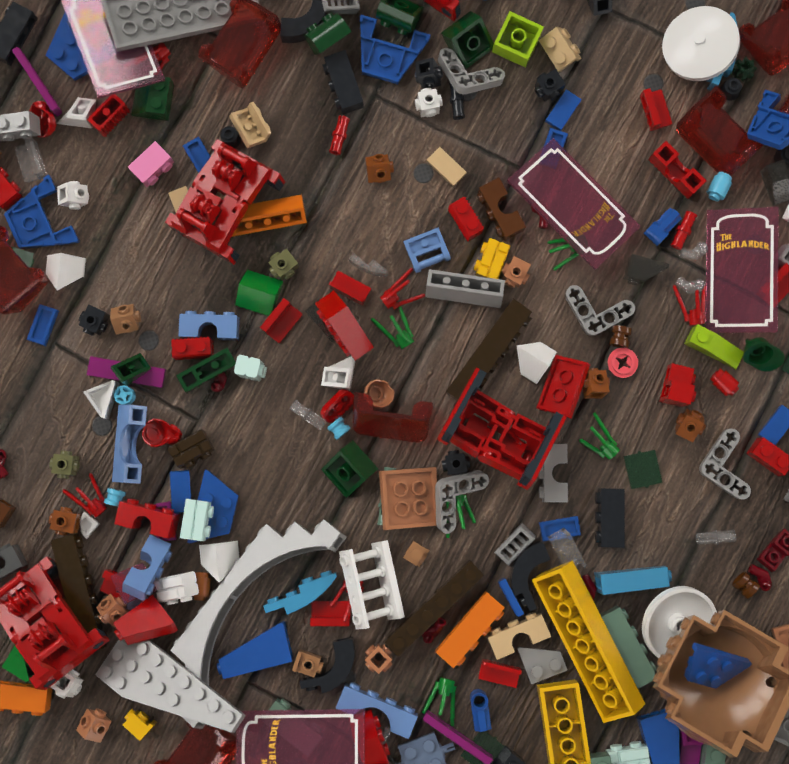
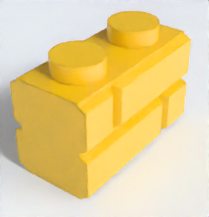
M489 238L487 243L483 242L480 250L483 256L481 260L477 259L473 269L477 271L475 276L499 279L510 245Z

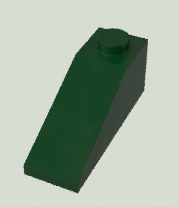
M225 348L179 373L176 377L184 391L188 393L232 368L236 362L229 349Z

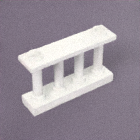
M388 540L371 543L372 550L353 554L352 549L339 551V560L343 568L353 614L352 620L356 629L370 628L369 620L386 615L388 620L405 617ZM374 557L376 569L358 574L355 562ZM375 577L379 578L381 588L362 593L360 581ZM383 596L385 608L366 613L364 601Z

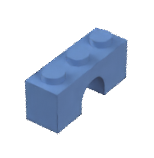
M185 311V314L179 315V337L182 339H187L188 337L190 339L192 337L194 339L196 337L199 338L205 326L214 325L217 328V338L219 340L239 341L240 318L234 312H223V315H216V312L205 311L204 314H197L196 311Z
M149 535L141 550L140 559L148 562L150 567L145 570L131 567L123 582L122 592L143 601L147 595L150 596L155 587V584H153L155 579H159L163 573V564L165 562L168 563L173 552L170 551L171 543Z

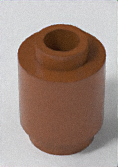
M195 572L199 593L194 595V600L204 601L206 597H210L211 578L208 572Z

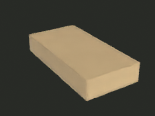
M441 147L426 161L453 187L467 173Z

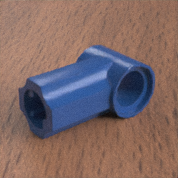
M669 208L643 234L658 246L669 235L668 232L682 218L675 209Z
M475 689L470 694L474 730L483 732L492 729L488 698L483 690ZM476 696H482L484 697V701L480 704H476L474 702V698Z

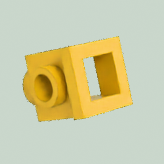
M132 708L124 717L126 722L123 726L141 741L157 722L155 720L150 722V718L145 712L135 711Z

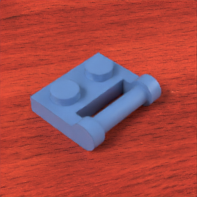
M439 227L403 241L415 273H419L421 269L441 261L451 260ZM439 248L441 249V254L418 263L417 257Z

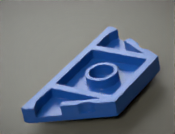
M205 470L198 500L212 502L211 506H214L213 517L209 518L208 526H211L209 538L230 534L239 495L227 487L209 470ZM190 539L187 541V543L197 542V540Z
M694 642L692 645L694 653L688 659V666L684 676L689 682L716 689L750 667L752 663L748 658Z

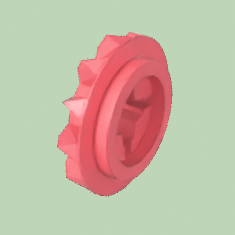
M628 348L615 349L610 353L607 360L608 370L611 371L613 376L620 378L630 377L638 368V358ZM627 356L625 363L628 367L623 366L618 369L620 363L617 359L622 360Z

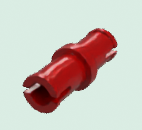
M338 116V122L335 131L332 133L333 140L329 149L331 154H341L343 142L347 138V127L350 122V118L346 116Z
M691 211L685 212L681 224L676 228L677 233L670 244L671 247L682 250L687 236H690L692 232L691 228L697 218V214Z

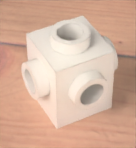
M424 88L421 92H418L415 106L417 111L420 110L421 117H433L439 114L440 106H443L441 94L438 95L436 89Z
M70 181L57 186L58 205L68 206L71 210H79L82 206L88 204L89 193L87 185H81L78 181Z
M72 669L50 687L55 690L56 695L63 699L66 697L73 698L74 695L76 696L80 692L81 684L84 680L78 677L80 673Z

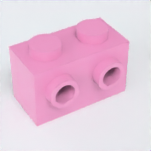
M155 141L128 168L148 187L149 185H154L163 172H168L172 168L174 161Z

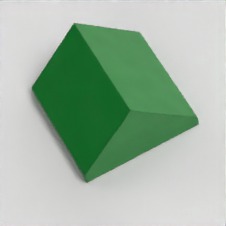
M247 270L239 283L235 305L269 316L275 309L283 281Z
M14 646L2 668L25 682L30 681L29 678L34 675V672Z

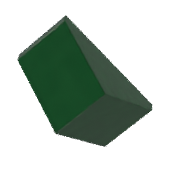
M139 353L111 366V369L119 381L128 386L148 372L151 367L142 354Z

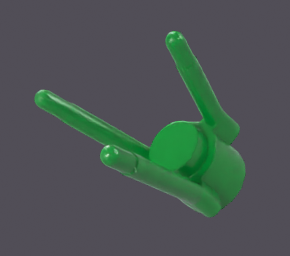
M584 235L573 236L585 249L588 248ZM570 237L549 240L547 242L548 244L568 242V244L550 249L549 253L567 248L575 252L553 268L554 271L583 254V250Z
M401 306L398 309L406 331H402L393 315L390 316L398 331V334L395 335L397 339L378 321L371 318V321L396 347L400 346L401 350L414 342L412 338L414 335L409 328Z
M594 412L593 416L608 440H605L591 426L590 430L602 442L599 447L601 450L583 439H579V442L596 452L601 458L606 457L610 460L620 449L616 446L617 443L613 440L597 413Z
M464 494L456 496V508L462 529L466 528L461 508L464 505L472 522L476 523L467 501V496Z
M440 677L439 682H435L434 689L422 711L423 714L427 712L435 694L439 690L438 694H441L442 698L438 714L441 716L446 696H450L451 693L450 725L452 727L454 726L455 692L457 686H454L455 681Z

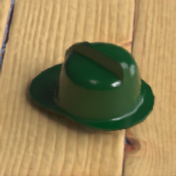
M765 338L746 339L743 354L744 362L761 371H773L783 364L785 359L783 351L770 344Z

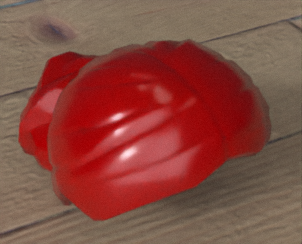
M44 101L32 103L30 112L40 117L41 135L37 137L46 138L55 131L56 119Z
M156 418L147 421L142 429V438L145 444L151 447H160L165 444L174 445L182 436L177 426Z

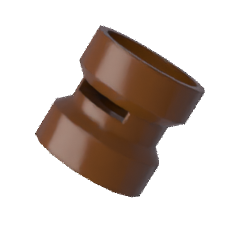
M613 325L612 332L614 335L610 339V345L619 348H629L628 336L631 335L632 329L626 326Z
M746 571L739 574L732 582V586L735 589H739L746 599L752 597L760 588L756 581L750 579V575Z

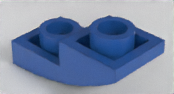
M189 470L170 471L172 509H174V513L184 512L186 499H191Z

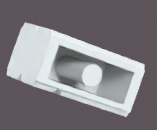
M191 571L155 579L154 584L157 590L158 602H167V605L178 603V599L181 602L192 600V596L199 593L195 572Z

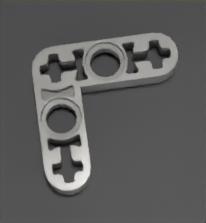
M443 48L440 50L438 63L457 93L469 94L497 87L503 83L505 72L502 69L493 67L467 73L452 49ZM451 69H456L459 73H453ZM475 79H482L484 83H478Z
M572 285L565 292V298L584 332L589 336L598 335L630 317L635 311V305L632 301L623 300L596 315L579 286ZM571 290H573L574 292L577 291L578 301L583 299L584 302H580L577 306H574V303H576L577 301L575 297L569 296L571 294ZM623 304L630 307L628 314L625 311L618 316L617 312L623 308ZM580 306L588 308L586 316L579 314L578 308ZM606 313L613 314V323H607L604 320ZM599 317L602 324L596 327V332L589 330L590 323L593 325L598 323L599 320L597 318Z
M726 429L720 434L701 462L699 471L702 476L734 498L747 499L751 494L750 486L722 467L740 440L737 430ZM733 433L734 441H729L726 446L720 444V442L725 443L728 437L726 434ZM718 447L724 450V456L721 459L715 456V450ZM710 464H711V465H712L711 469H712L713 471H715V472H718L719 470H721V471L716 475L715 479L713 478V477L715 476L714 473H712V472L706 473V470H707V469L705 468V465H710ZM723 474L728 475L730 478L728 485H722L720 482V477ZM733 485L739 488L744 487L743 491L745 494L738 495L739 491L736 488H731V490L729 488Z
M476 470L442 478L436 483V525L439 530L445 534L454 531L456 527V496L486 488L489 484L487 474ZM462 480H466L465 486L459 488V483ZM449 502V507L446 510H442L443 504Z

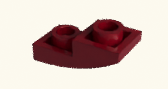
M785 528L782 529L757 558L771 572H774L783 559L789 556V532Z

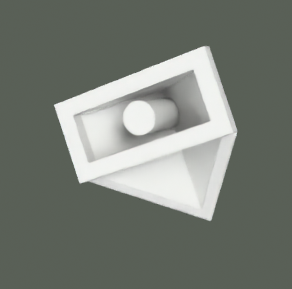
M78 97L69 111L56 124L93 128L87 119L96 109V100Z
M64 253L47 255L46 275L56 290L84 277L86 258Z
M542 342L516 345L521 375L537 384L557 352Z
M352 356L329 367H324L321 386L348 389L350 391L355 367V360Z
M111 380L83 391L100 417L109 419L115 401L114 391L119 387V382Z
M238 541L199 545L201 565L220 583L234 567L235 561L240 558Z

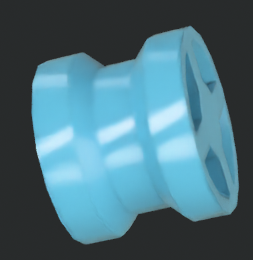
M119 386L114 391V399L119 404L131 405L136 399V393L128 386Z
M341 416L329 425L327 429L333 432L334 438L338 440L351 427L344 423V419Z
M107 488L108 495L104 499V503L118 507L119 501L123 500L127 492Z

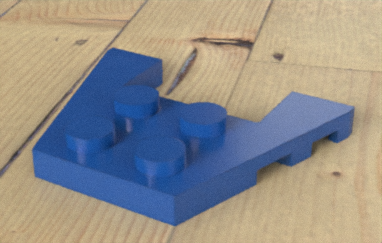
M68 4L46 56L76 81L92 72L80 37L72 31L73 28H70L67 21L72 19ZM112 38L99 52L85 42L94 68L103 63H108L111 61V58L122 52H116Z
M361 15L362 74L398 84L429 42L431 35L414 30L409 48L372 38L377 19Z
M769 90L764 91L762 102H759L757 114L754 115L747 132L748 139L778 150H782L789 145V114L773 109L781 100L780 94Z
M50 175L45 176L38 186L35 185L29 194L17 201L4 213L20 249L80 242L72 225L55 233L40 202V199L57 192Z

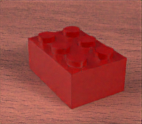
M334 290L315 303L319 309L316 313L325 323L326 328L333 335L334 340L347 357L351 355L356 361L374 348L348 306Z

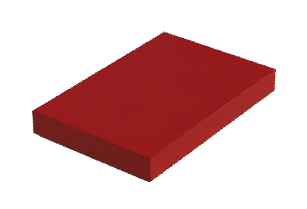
M555 355L536 408L552 414L558 412L572 419L591 364Z

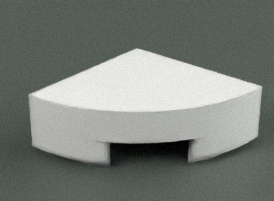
M84 511L80 518V528L82 535L88 539L100 523Z

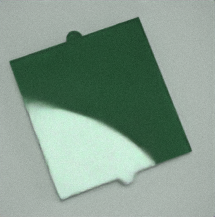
M655 450L638 451L637 454L623 456L631 489L644 486L648 488L649 485L663 483Z
M486 731L478 732L472 740L493 755L492 762L504 748V745L497 741L496 736H491ZM466 750L461 754L470 764H484Z

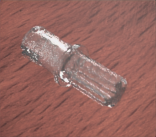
M295 400L289 410L303 418V421L309 422L319 430L326 423L323 418L312 411V408L308 409L298 400Z
M713 530V532L697 533L696 542L698 544L714 543L715 545L724 542H736V533L734 530Z

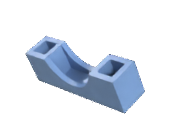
M118 405L112 482L141 484L142 464L137 458L136 442L139 432L146 425L147 406Z
M345 683L336 709L353 714V716L364 708L374 707L380 709L389 719L390 732L409 739L418 718L414 708L407 705L401 707L397 705V701L386 697V700L378 697L379 694L375 691L368 690L366 692L361 690V686L356 683Z

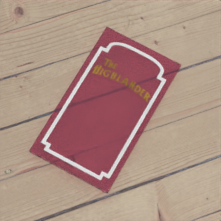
M61 0L98 99L165 81L152 45L116 52L101 0Z
M554 138L507 180L594 270L598 269L611 254L641 227Z
M779 207L707 210V329L715 333L778 332Z
M365 709L241 711L246 716L236 731V764H365Z

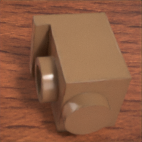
M413 540L403 558L420 567L430 550Z
M300 649L292 671L315 678L316 673H321L324 664L320 662L322 657ZM311 662L312 667L306 668L305 663Z

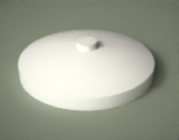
M711 6L695 7L681 13L668 26L662 43L663 55L669 68L679 77L691 81L709 80L722 74L734 62L740 47V34L736 22L727 12Z
M688 586L672 587L661 592L649 604L643 617L642 635L646 646L656 657L659 658L662 654L664 655L668 649L665 646L669 638L680 634L682 630L680 625L683 619L695 615L710 624L713 614L717 613L714 604L701 591Z

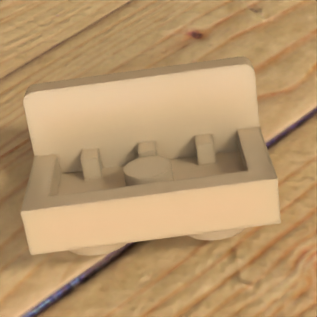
M555 27L541 38L539 42L558 72H561L574 61H579L582 58L579 55L581 52L577 45L572 44L569 38L571 36L565 28Z
M254 102L249 103L247 108L233 112L229 116L247 149L265 143L271 135L269 125L264 121L260 109Z

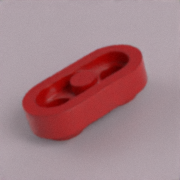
M348 389L339 390L322 407L321 417L326 422L333 423L353 405L355 400L353 393Z

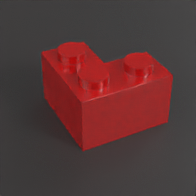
M674 363L669 364L659 402L678 407L691 405V402H694L696 397L695 385H693L696 379L695 369Z
M371 709L355 714L353 719H358V753L363 764H389L388 755H390V750L387 743L383 744L385 739L382 730L378 729L381 727L378 715L374 716ZM350 723L355 742V723Z

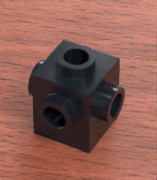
M433 57L415 62V79L423 89H433L434 87L441 86L443 70L441 66H438Z
M554 69L548 74L544 72L537 77L534 90L536 95L542 98L544 102L549 99L552 101L564 90L566 83L557 70Z
M88 304L86 310L80 314L79 326L84 328L83 332L91 336L94 333L101 335L108 327L107 321L110 315Z
M459 450L449 451L448 455L444 456L445 460H442L443 472H447V475L463 474L467 472V468H470L469 457H465V454L460 453ZM454 460H458L460 462V466L458 468H455L453 466Z

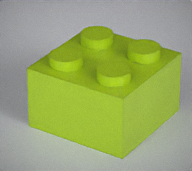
M509 11L494 42L492 53L526 68L541 37L544 26Z

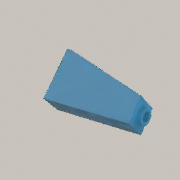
M666 566L594 572L596 592L602 595L670 587L669 582L672 581L671 571Z

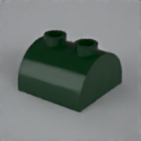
M381 0L376 18L381 20L380 24L382 26L391 27L393 25L398 28V33L407 35L414 31L424 7L409 0Z
M330 12L322 18L323 23L318 26L314 23L306 29L308 33L305 34V38L315 55L322 53L352 32L339 14L333 15Z

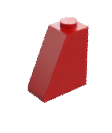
M153 595L113 623L117 629L114 631L115 635L120 641L124 639L127 645L178 631L174 621Z

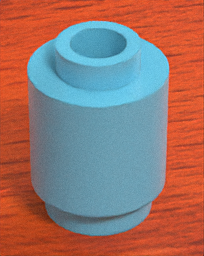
M718 172L707 190L708 197L716 202L724 200L732 184V177L727 173Z

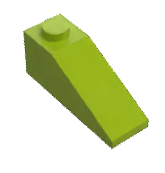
M699 324L692 327L684 343L735 370L744 354L742 350Z

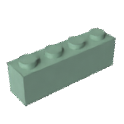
M616 605L601 613L600 615L637 688L639 689L652 682L657 668L652 661H648L646 657L648 654L647 649L643 643L639 644L636 638L639 635L634 626L630 627L627 621L629 616L626 610Z

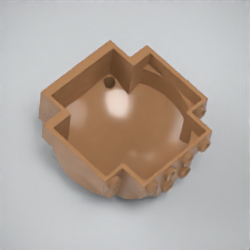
M725 610L718 613L715 612L710 620V624L695 615L688 618L685 617L680 625L682 629L680 634L670 637L665 647L668 649L664 655L662 654L659 657L657 673L653 678L655 683L652 688L659 691L661 697L667 701L665 707L667 715L665 719L675 724L690 738L710 745L730 758H737L742 746L753 752H768L789 709V670L781 666L789 647ZM694 642L748 658L752 663L750 667L716 689L689 682L684 676L688 666V659L694 653L692 649Z

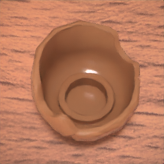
M380 379L370 381L364 389L365 401L371 407L381 409L389 406L394 400L395 392L387 381Z

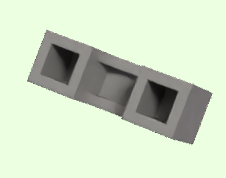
M553 444L539 472V479H542V487H539V498H542V502H568V483H559L552 476V470L557 464L568 463L567 444Z

